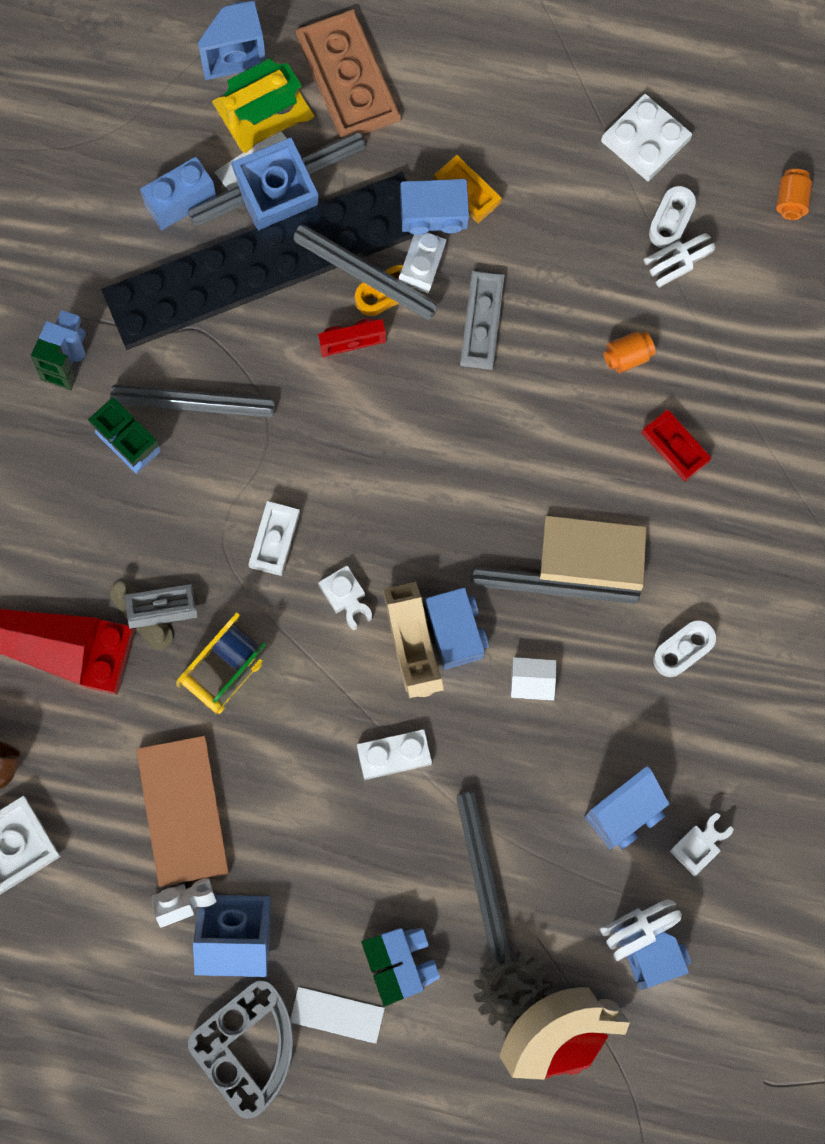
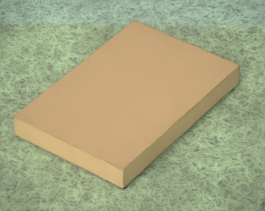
M546 516L540 579L642 591L646 527Z

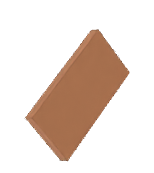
M354 9L295 30L296 38L340 139L354 132H360L363 135L401 121V115Z
M200 736L136 749L158 886L161 888L204 878L228 875L229 869L206 737Z

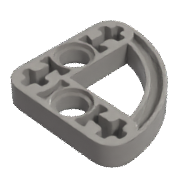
M256 981L194 1030L188 1040V1049L191 1055L235 1113L242 1118H254L260 1115L272 1103L287 1078L292 1061L293 1029L290 1016L279 992L271 983L266 981ZM259 988L262 991L269 989L271 992L268 996L269 1005L266 1007L262 1004L256 1005L252 1011L257 1015L251 1020L247 1010L239 1005L238 1002L244 998L246 1004H249L256 998L255 989ZM230 1010H238L243 1016V1025L237 1031H229L223 1024L224 1015ZM272 1011L278 1033V1052L273 1072L262 1090L229 1048V1045ZM216 1021L219 1030L228 1039L222 1043L221 1037H217L210 1044L213 1049L210 1053L205 1050L198 1052L196 1049L199 1045L197 1037L200 1034L204 1037L213 1034L215 1030L210 1025ZM223 1062H231L237 1068V1076L231 1083H223L217 1077V1069ZM243 1077L248 1081V1085L242 1087L248 1095L256 1093L258 1096L255 1102L257 1109L254 1112L250 1108L241 1109L240 1104L243 1102V1098L238 1091L234 1093L233 1097L228 1093V1090L236 1087Z

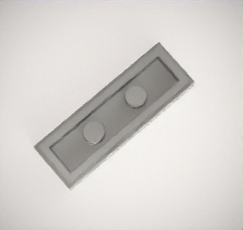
M472 271L460 366L493 370L505 274Z

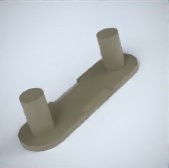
M119 581L111 587L110 598L127 618L124 595L139 592L131 583ZM149 604L138 605V606H133V607L145 606V605H149ZM165 623L135 628L155 650L167 649L172 644L173 634Z

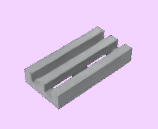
M192 584L124 595L129 629L198 618ZM187 598V599H182V600H176V601L167 602V601H169V600ZM153 603V604H151V605L133 607V606H138V605H144V604Z

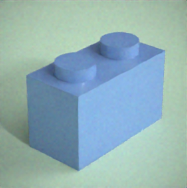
M197 157L192 158L140 188L145 207L161 231L188 216L189 208L216 196L213 181Z
M466 179L401 182L402 232L421 235L428 231L442 230L445 233H457L462 229H467L469 211Z
M461 588L426 598L425 609L443 669L446 670L483 659L484 649L489 646L484 629H478L474 616L479 615L474 596L468 597L466 589Z

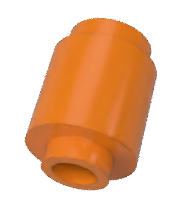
M789 169L784 172V176L780 179L776 210L782 214L783 218L798 220L808 214L812 191V180L810 179L809 172L802 169Z
M635 331L607 343V351H604V359L609 369H615L620 374L648 362L650 357L655 355V346L646 331L641 333Z

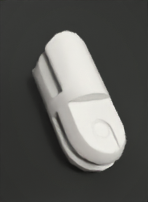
M701 234L684 244L677 241L643 259L647 266L673 253V257L650 270L652 277L676 265L680 267L656 281L658 288L693 270V263L708 256L715 250V243H712L691 255L688 253L690 250L708 241L711 238L709 234Z
M667 899L644 911L638 908L600 928L603 936H608L618 931L606 941L610 949L618 948L640 937L618 949L614 953L615 959L619 961L655 942L656 935L676 925L681 920V911L677 910L669 914L667 913L673 910L677 904Z

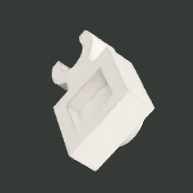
M348 566L318 582L320 589L335 613L337 614L343 609L346 610L347 624L352 630L357 629V624L353 620V616L356 613H363L368 621L372 620L370 608L358 601L365 597V593Z
M718 813L707 819L704 832L697 826H694L670 850L693 876H696L721 851L714 843L725 840L734 830L731 826L723 833H719L714 829V823L720 817Z
M209 878L195 882L188 889H186L183 883L173 888L164 889L160 893L151 896L155 917L160 928L194 915L193 908L208 907L216 903Z

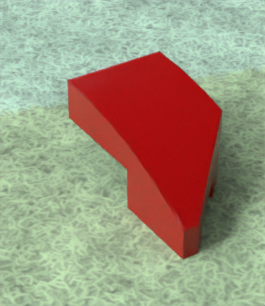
M583 1033L566 1041L554 1054L545 1079L556 1075L579 1074L583 1069H588L607 1040L608 1035L605 1033Z

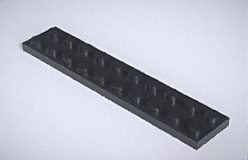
M403 172L321 203L259 231L254 229L102 288V293L126 351L338 268L294 241V233L300 225H306L360 258L412 239L414 234L402 232L400 186L401 182L407 181Z

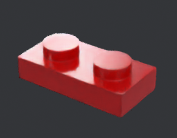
M366 318L358 321L353 326L342 328V326H332L325 329L323 333L318 334L321 355L326 357L386 343L383 319L374 320Z
M668 409L641 432L684 482L704 468L712 459Z

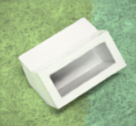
M513 657L511 698L554 700L556 660Z

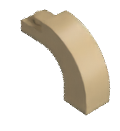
M412 582L383 589L398 663L409 698L416 696L427 697L434 692L443 691L442 678L433 654L422 598L417 583Z
M589 987L561 990L536 1002L519 1017L505 1039L500 1058L512 1078L545 1080L554 1054L566 1041L583 1033L626 1035L630 1022L616 1002L609 999H600L598 1001Z

